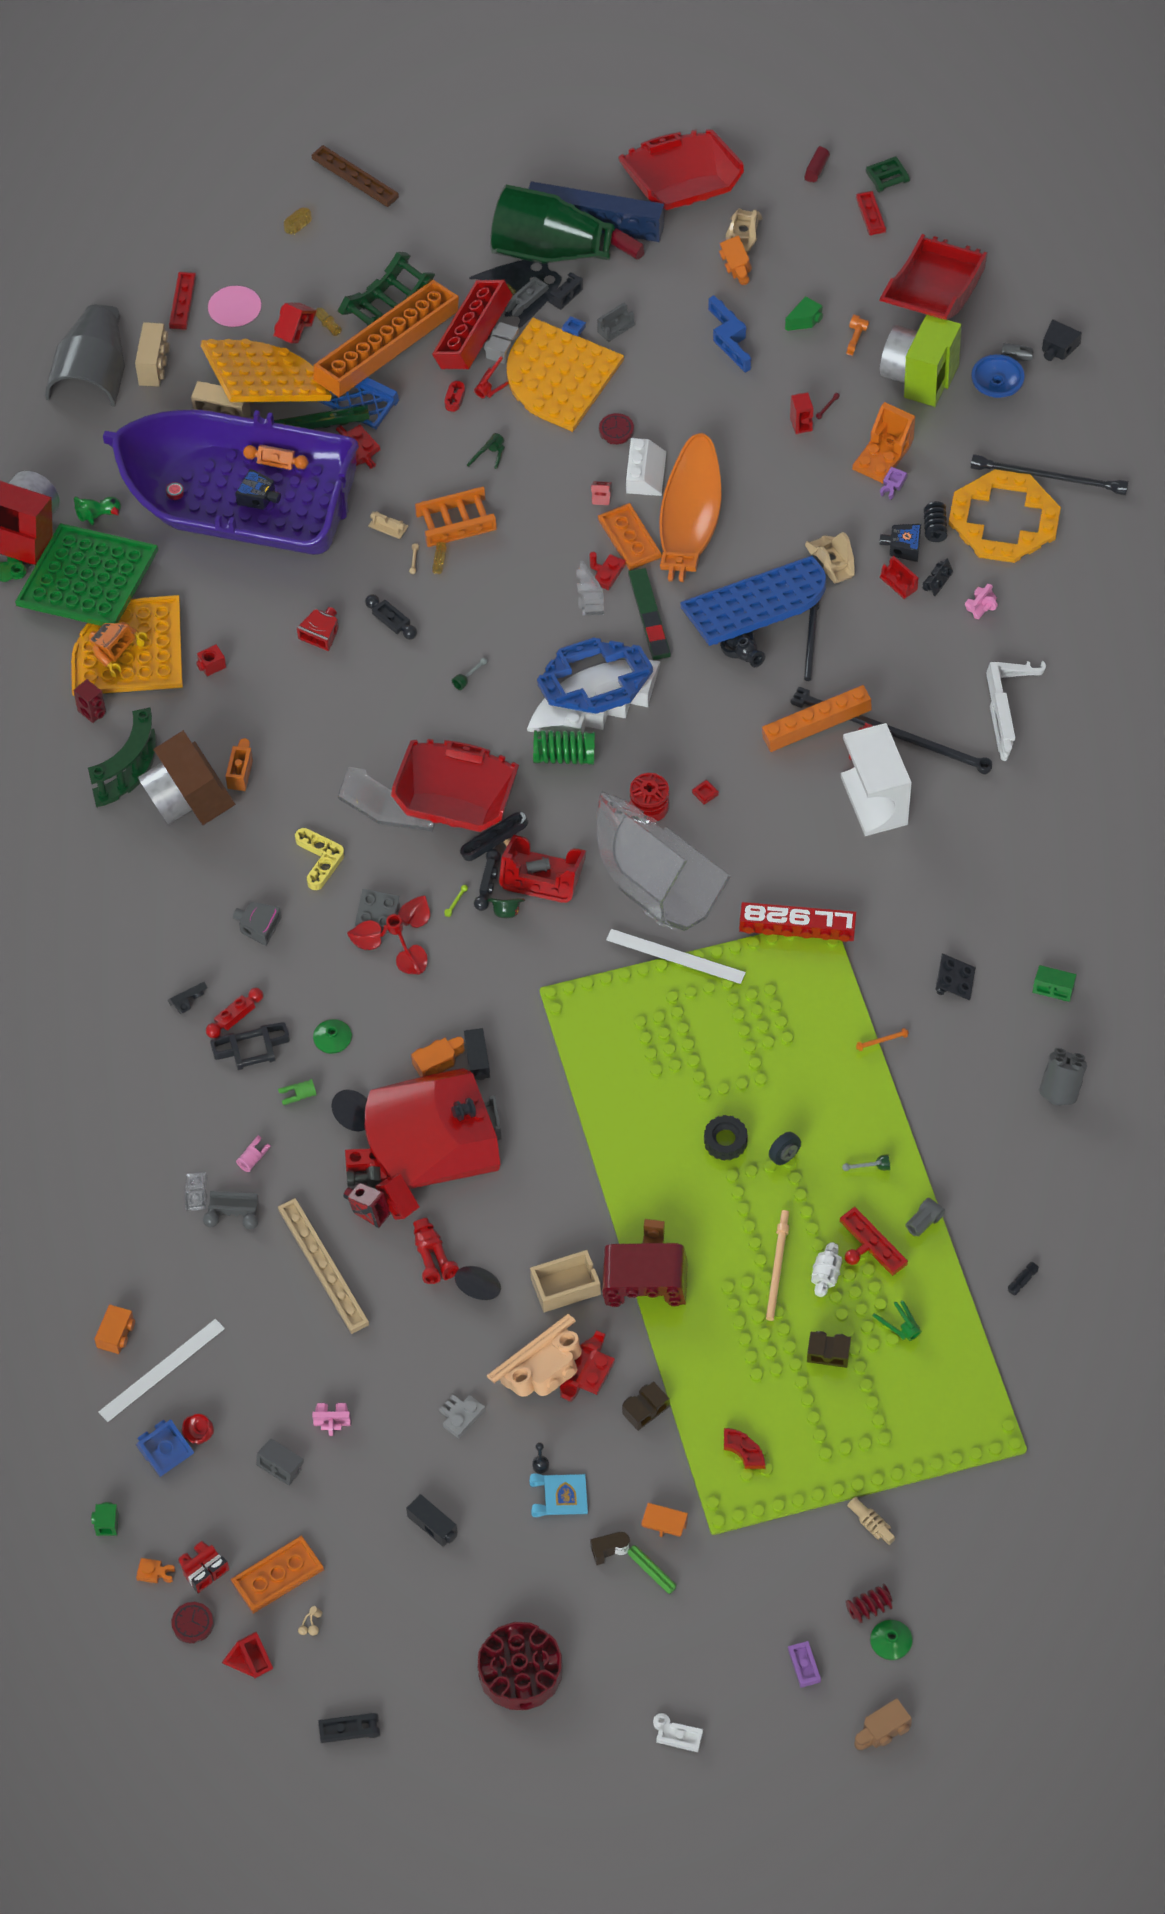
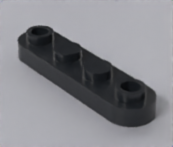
M516 812L465 843L460 849L463 859L466 861L475 860L525 829L528 825L526 815L523 812Z

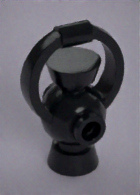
M753 632L745 633L750 636V639L739 635L720 642L721 650L727 657L739 658L749 662L754 668L759 667L765 660V653L757 650ZM726 641H727L728 647L733 648V649H735V650H728V649H726V648H725Z

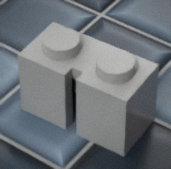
M499 322L497 327L493 328L490 340H487L485 343L486 358L497 361L502 356L503 359L500 363L506 364L509 352L519 337V328Z

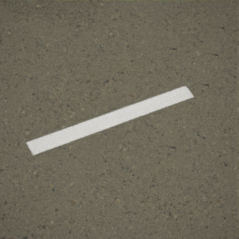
M614 929L610 930L606 939L607 941L741 984L746 973Z
M214 1319L101 1409L99 1414L109 1422L225 1328Z

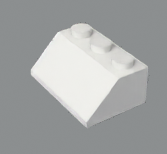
M631 438L626 476V493L662 496L666 451L649 439Z

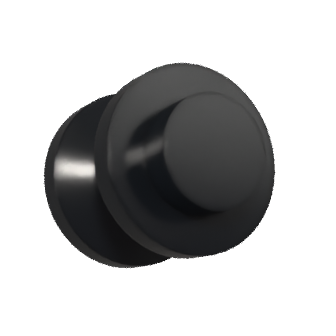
M467 1098L463 1104L456 1101L451 1108L454 1118H457L459 1121L464 1119V1115H469L471 1118L476 1116L475 1105L471 1098Z

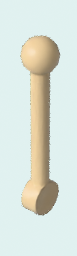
M416 543L412 545V566L409 570L411 574L416 573V553L419 550V545Z

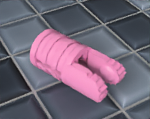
M259 1135L246 1148L240 1158L236 1160L237 1165L246 1172H250L255 1164L271 1148V1145L268 1143L264 1145L261 1152L255 1148L261 1141Z

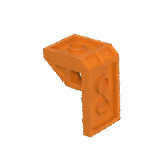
M884 402L880 407L872 428L871 440L854 462L852 469L883 483L891 467L895 468L912 444L915 416Z

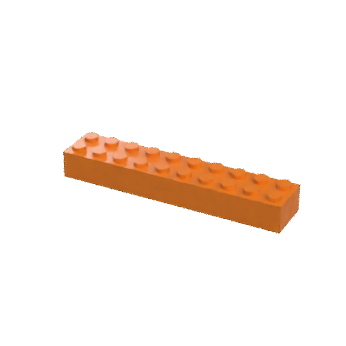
M435 280L430 281L315 363L314 381L336 396L341 397L457 313L459 296Z

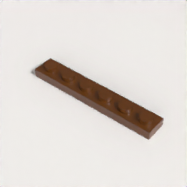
M322 145L312 154V160L384 206L389 207L399 198L398 192L326 146Z

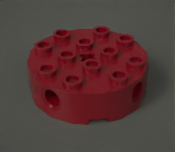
M512 1622L495 1629L485 1640L484 1644H482L478 1652V1677L483 1691L495 1704L509 1710H529L543 1705L555 1694L562 1680V1654L557 1641L550 1633L548 1634L545 1630L530 1622Z

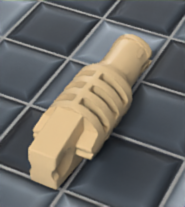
M857 1497L848 1503V1508L859 1517L860 1523L877 1540L882 1538L888 1545L895 1541L894 1535L889 1531L891 1527L873 1509H868Z

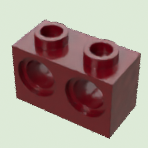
M86 679L73 691L78 712L94 723L104 716L106 708L102 690Z

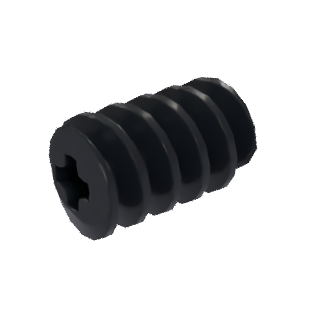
M939 501L931 502L923 510L925 537L931 542H942L948 536L946 505Z

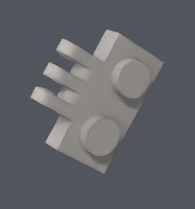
M452 1395L450 1400L454 1405L449 1401L444 1403L449 1411L443 1406L439 1409L447 1417L443 1427L458 1439L485 1411V1406L470 1395L463 1402Z

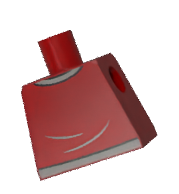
M328 607L325 612L317 609L313 610L297 627L298 639L329 651L338 631V619L335 617L337 611L332 607Z

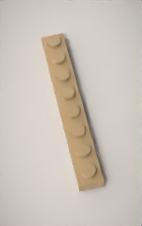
M296 1198L278 1206V1211L350 1333L353 1334L369 1326V1321Z

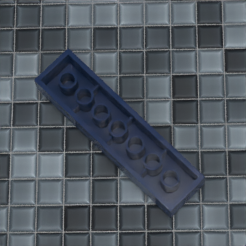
M530 181L528 189L561 197L560 199L573 204L575 208L582 212L585 211L604 223L615 225L614 230L619 229L632 238L660 242L664 229V204Z

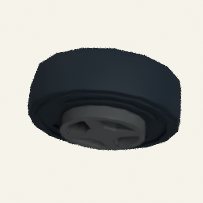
M786 1132L780 1135L770 1147V1159L777 1165L789 1162L800 1149V1138L793 1132Z

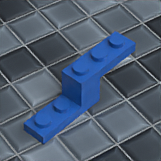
M715 296L710 297L708 310L722 323V325L713 329V341L746 373L751 370V357L738 344L746 339V325L735 316L733 311L724 305L723 301L718 300Z

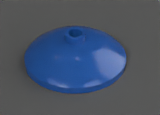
M998 354L989 355L977 361L971 374L972 382L976 389L987 396L995 398L1008 397L1015 394L1022 387L1025 377L1022 366L1015 359Z

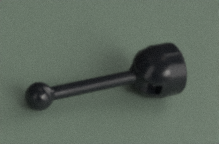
M539 1442L535 1446L538 1450V1456L534 1458L532 1466L536 1473L542 1474L548 1470L549 1461L542 1455L544 1445Z

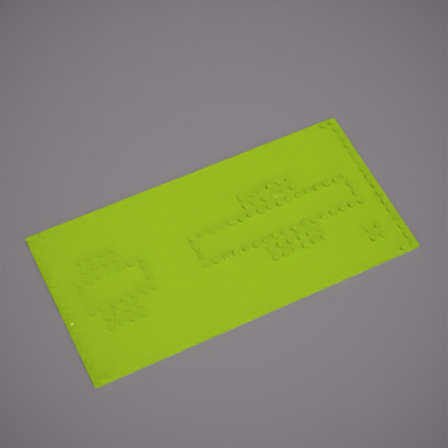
M758 934L684 952L746 972L741 984L660 958L540 988V996L619 1244L643 1243L645 1219L665 1221L663 1243H678L685 1248L688 1261L686 1305L670 1306L665 1301L664 1296L655 1298L638 1296L636 1299L712 1535L1026 1453V1444L943 1217L937 1223H932L919 1237L913 1236L906 1228V1223L918 1212L924 1200L931 1198L936 1203L937 1200L880 1044L865 1047L863 1051L856 1049L857 1042L864 1043L878 1038L842 941ZM731 1115L734 1118L740 1119L745 1124L748 1135L747 1147L738 1158L724 1161L714 1158L706 1150L704 1131L706 1130V1125L717 1116ZM721 1130L716 1135L717 1142L723 1146L733 1144L736 1139L735 1134L730 1130ZM786 1132L795 1133L801 1140L799 1151L789 1162L783 1165L775 1164L769 1157L771 1145L780 1135ZM889 1154L890 1170L883 1171L878 1169L877 1166L853 1168L848 1171L842 1169L845 1163L853 1165L876 1162L879 1156ZM853 1207H856L908 1260V1265L892 1276L869 1251L861 1255L859 1263L849 1265L845 1261V1253L850 1249L856 1250L862 1244L840 1223V1217ZM787 1210L789 1211V1232L785 1239L774 1320L769 1321L766 1320L778 1238L776 1231L777 1225L780 1223L781 1211ZM833 1242L838 1245V1256L842 1257L840 1275L835 1286L828 1288L825 1296L819 1297L815 1295L814 1291L816 1284L811 1282L813 1264H815L818 1253L824 1252L826 1246ZM903 1300L922 1332L912 1341H909L907 1338L902 1340L898 1334L874 1318L873 1314H877L902 1331L901 1325L905 1320L894 1305V1302H898L903 1309L900 1303ZM823 1331L830 1337H835L836 1334H844L847 1337H851L847 1368L808 1363L807 1352L810 1332ZM724 1428L741 1431L758 1444L764 1455L765 1469H745L743 1461L737 1454L724 1450Z

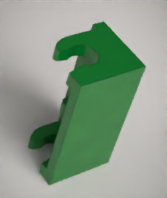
M1039 965L1032 993L1070 1002L1077 974Z

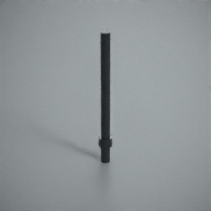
M820 601L810 608L804 672L805 681H811L816 617Z

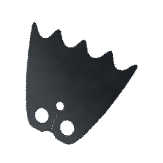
M527 260L501 265L469 277V279L505 280L513 295L530 281L531 277H536L543 282L546 276H553L555 278L552 284H547L549 289L518 316L520 319L518 328L522 327L546 304V297L549 296L547 293L549 291L555 292L562 280L557 272L551 271L548 268V263H542V268L539 271H533L531 265L536 262ZM512 310L510 312L506 311L505 317L513 316Z

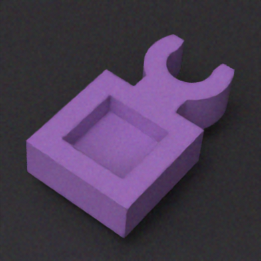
M891 467L883 480L885 486L880 490L881 496L885 492H890L888 496L889 499H892L894 497V490L900 491L908 477L907 473Z

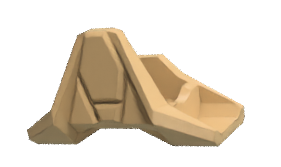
M738 208L730 218L732 221L726 233V240L739 235L744 249L748 253L757 240L756 229L759 221L763 218L757 210L753 209V212ZM747 226L748 230L742 232L739 230V227Z
M842 532L836 537L824 535L820 539L811 542L806 541V548L811 555L818 557L824 565L825 573L834 583L850 579L855 575L854 556L849 537L846 533ZM829 554L834 555L836 559L830 560Z

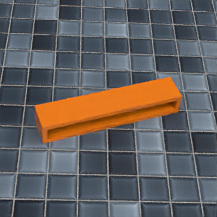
M861 685L762 726L763 739L769 751L773 752L871 711V698L864 685Z

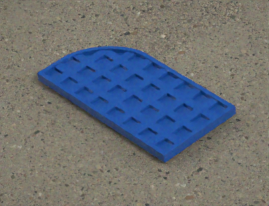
M812 555L682 601L680 605L707 644L711 646L802 614L812 608L822 598L826 590V575L824 569Z

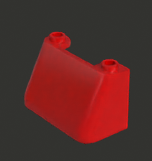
M513 835L501 858L500 886L507 891L561 903L569 902L574 895L586 857V850L570 849L566 859L531 852V844L527 838ZM542 857L549 859L551 869H548L547 872L544 870L528 874L526 862L541 860Z

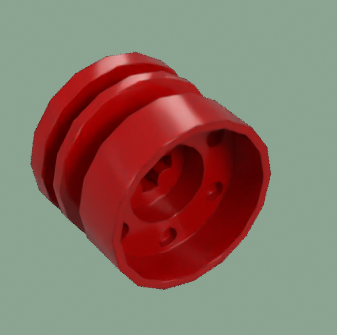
M656 773L641 774L631 782L630 810L637 820L645 823H654L663 819L668 813L669 786L667 781Z

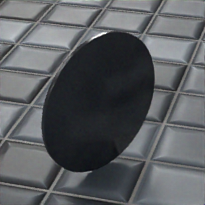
M354 1090L338 1092L333 1097L331 1104L336 1120L348 1130L356 1132L365 1130L367 1098Z
M465 1266L460 1268L455 1274V1283L458 1288L472 1298L491 1300L500 1294L501 1285L499 1280L491 1272L483 1268Z

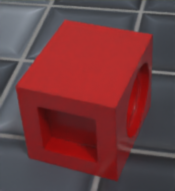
M217 644L197 653V667L200 671H204L207 677L226 668L225 656Z

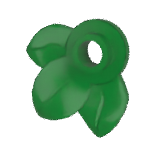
M7 557V562H0L1 582L22 579L27 574L26 567L20 560Z

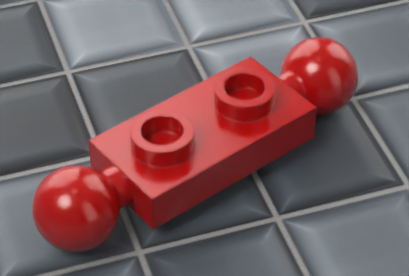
M252 988L247 998L241 995L226 1009L221 1011L214 1018L215 1023H210L206 1027L207 1036L217 1038L221 1034L222 1028L228 1031L256 1008L254 1003H258L263 999L262 990Z

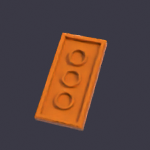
M630 503L598 515L600 524L621 558L626 560V566L629 571L662 558V553Z
M301 1535L231 1578V1582L254 1614L322 1572L324 1567Z

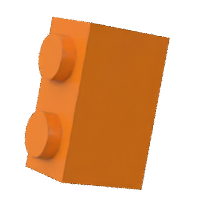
M109 1304L94 1338L97 1348L120 1354L121 1349L127 1345L129 1330L132 1331L135 1325V1319L131 1310Z

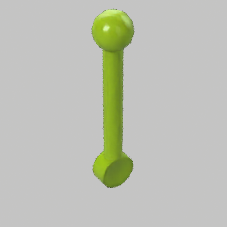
M467 885L461 886V891L449 909L444 911L446 917L452 915L453 908L463 893L468 891Z

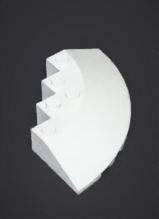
M616 660L582 670L565 679L560 685L565 693L583 688L590 698L621 688L618 676L633 671L626 660ZM649 660L653 667V673L631 703L594 714L552 706L544 698L534 712L527 731L545 730L546 735H548V731L552 730L555 736V732L559 730L561 738L562 732L567 731L568 739L570 731H574L576 739L578 731H581L583 736L585 727L603 730L608 715L626 719L630 704L648 707L660 667V661Z

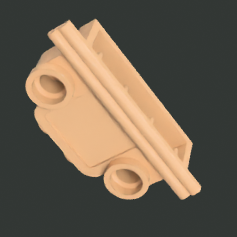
M570 1314L564 1316L486 1375L487 1378L493 1383L500 1380L506 1388L511 1389L519 1396H528L533 1391L540 1396H546L556 1390L577 1372L575 1359L580 1357L582 1349L579 1344L578 1335L573 1331L567 1330L568 1327L576 1322Z

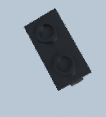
M948 558L944 562L941 561L936 564L931 572L932 576H928L923 582V590H931L933 595L936 596L953 573Z

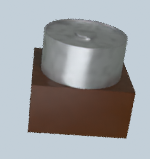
M184 730L153 749L161 763L138 777L168 825L193 810L201 824L205 825L236 805L195 741L192 743Z

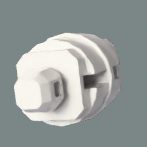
M833 1242L826 1246L824 1252L818 1253L815 1264H813L811 1282L816 1284L814 1291L815 1295L819 1297L825 1296L828 1288L835 1286L840 1275L842 1257L838 1256V1245Z

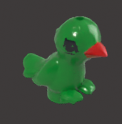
M77 496L74 497L77 517L82 522L88 520L92 526L94 525V519L104 514L119 515L121 510V502L115 497H106L100 500V502L91 499H80Z

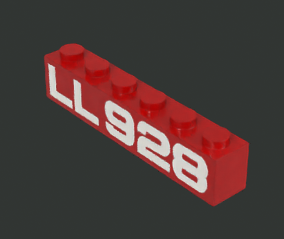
M742 902L739 932L748 934L762 933L765 935L774 934L785 937L821 938L823 940L833 939L843 942L854 941L856 912Z

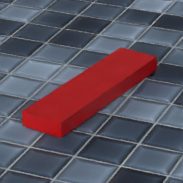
M178 272L169 329L187 330L196 273Z

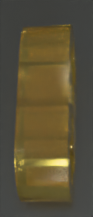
M300 208L284 220V231L288 234H295L311 222V211L308 208Z

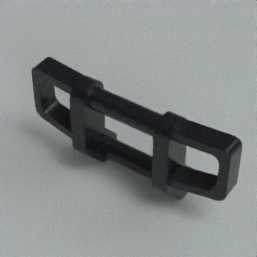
M280 1022L262 1025L258 1029L238 1034L230 1033L212 1039L210 1044L215 1060L234 1056L237 1070H242L246 1066L266 1061H276L273 1046L288 1043L290 1038L286 1024ZM284 1031L285 1035L273 1039L269 1037V1032ZM263 1036L267 1053L241 1060L237 1042ZM230 1042L232 1049L216 1051V1046Z

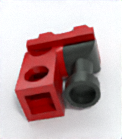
M371 1149L345 1150L348 1187L355 1186V1182L368 1183L372 1188H375L376 1185L389 1177L386 1174V1169L377 1162ZM355 1171H366V1173L355 1174Z

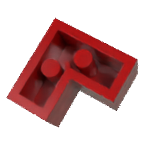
M284 303L280 309L281 315L275 324L273 336L289 343H299L304 327H312L317 310L302 303Z

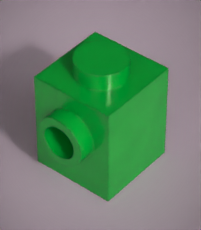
M111 1502L96 1504L95 1512L91 1514V1523L94 1524L96 1536H117L119 1516L117 1504Z

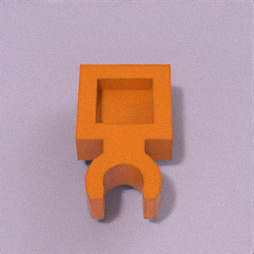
M141 1558L136 1578L138 1581L158 1583V1579L162 1578L165 1582L171 1583L173 1578L172 1576H167L166 1573L175 1572V1567L173 1565L161 1567V1561Z

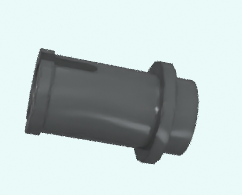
M542 857L541 860L526 862L528 874L544 870L547 872L548 869H551L548 858Z

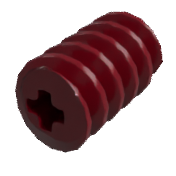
M883 1584L882 1588L880 1586L875 1587V1592L868 1590L867 1595L865 1593L860 1594V1599L855 1596L852 1598V1601L846 1600V1607L852 1619H857L862 1623L863 1615L869 1620L870 1612L874 1616H878L877 1609H880L882 1613H885L886 1605L890 1610L893 1609V1601L887 1586Z

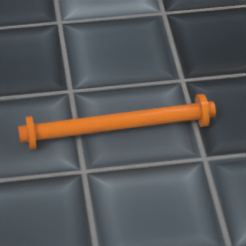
M903 1028L901 1032L864 1043L859 1041L857 1042L856 1049L863 1051V1048L902 1036L907 1038L909 1032Z

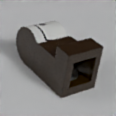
M616 1532L590 1539V1547L596 1565L603 1564L605 1557L615 1554H627L630 1549V1537L628 1534Z

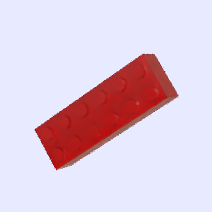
M476 280L432 353L441 369H469L513 296L505 280Z

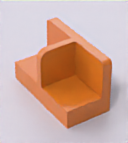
M648 1503L641 1526L659 1531V1537L662 1538L664 1533L680 1537L683 1529H686L688 1513Z

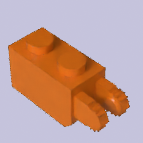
M738 235L721 242L722 250L719 253L722 260L726 259L725 267L727 272L732 273L733 278H738L740 284L747 285L749 283L748 273L752 267Z
M460 1036L447 1041L445 1037L441 1040H435L431 1045L419 1048L412 1053V1065L419 1076L424 1077L441 1073L454 1067L455 1057L465 1051L464 1039Z

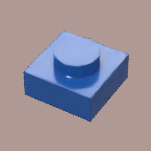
M570 316L563 325L562 331L578 337L585 329L586 322Z

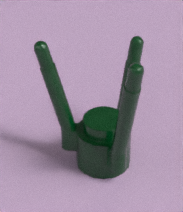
M498 433L492 434L486 444L467 463V466H470L482 453L489 449L492 452L498 451L494 466L497 469L502 452L505 449L503 446L505 441L503 436Z

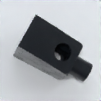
M1052 319L1043 339L1042 350L1045 352L1044 358L1048 361H1052L1054 357L1061 360L1066 359L1081 344L1082 332Z

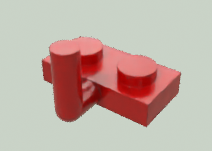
M591 552L589 554L590 568L598 571L593 578V584L610 590L625 567L626 560L609 554L603 565L597 563L596 552Z

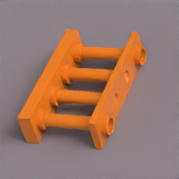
M484 486L415 504L416 517L424 516L428 530L425 531L427 547L496 530L494 513L487 515L482 503L485 500ZM475 503L480 517L470 519L465 505ZM458 507L463 521L453 524L448 510ZM441 512L446 526L435 528L430 514Z

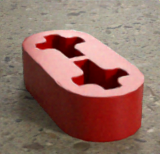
M453 381L447 390L444 402L446 410L450 412H455L461 407L465 395V385L461 381Z

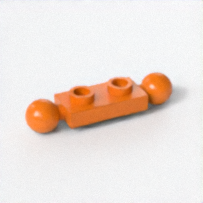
M248 445L243 450L245 458L254 459L257 457V464L288 470L293 468V464L298 469H305L308 466L306 456L299 455L294 457L295 451L266 445H260L258 450L254 446Z

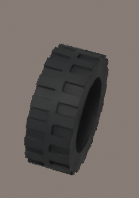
M731 1115L717 1116L706 1125L704 1144L706 1150L714 1158L724 1161L733 1160V1158H738L740 1154H743L744 1149L747 1147V1128H745V1124L740 1119L734 1118ZM721 1130H730L735 1134L736 1139L733 1144L723 1146L717 1142L716 1135Z

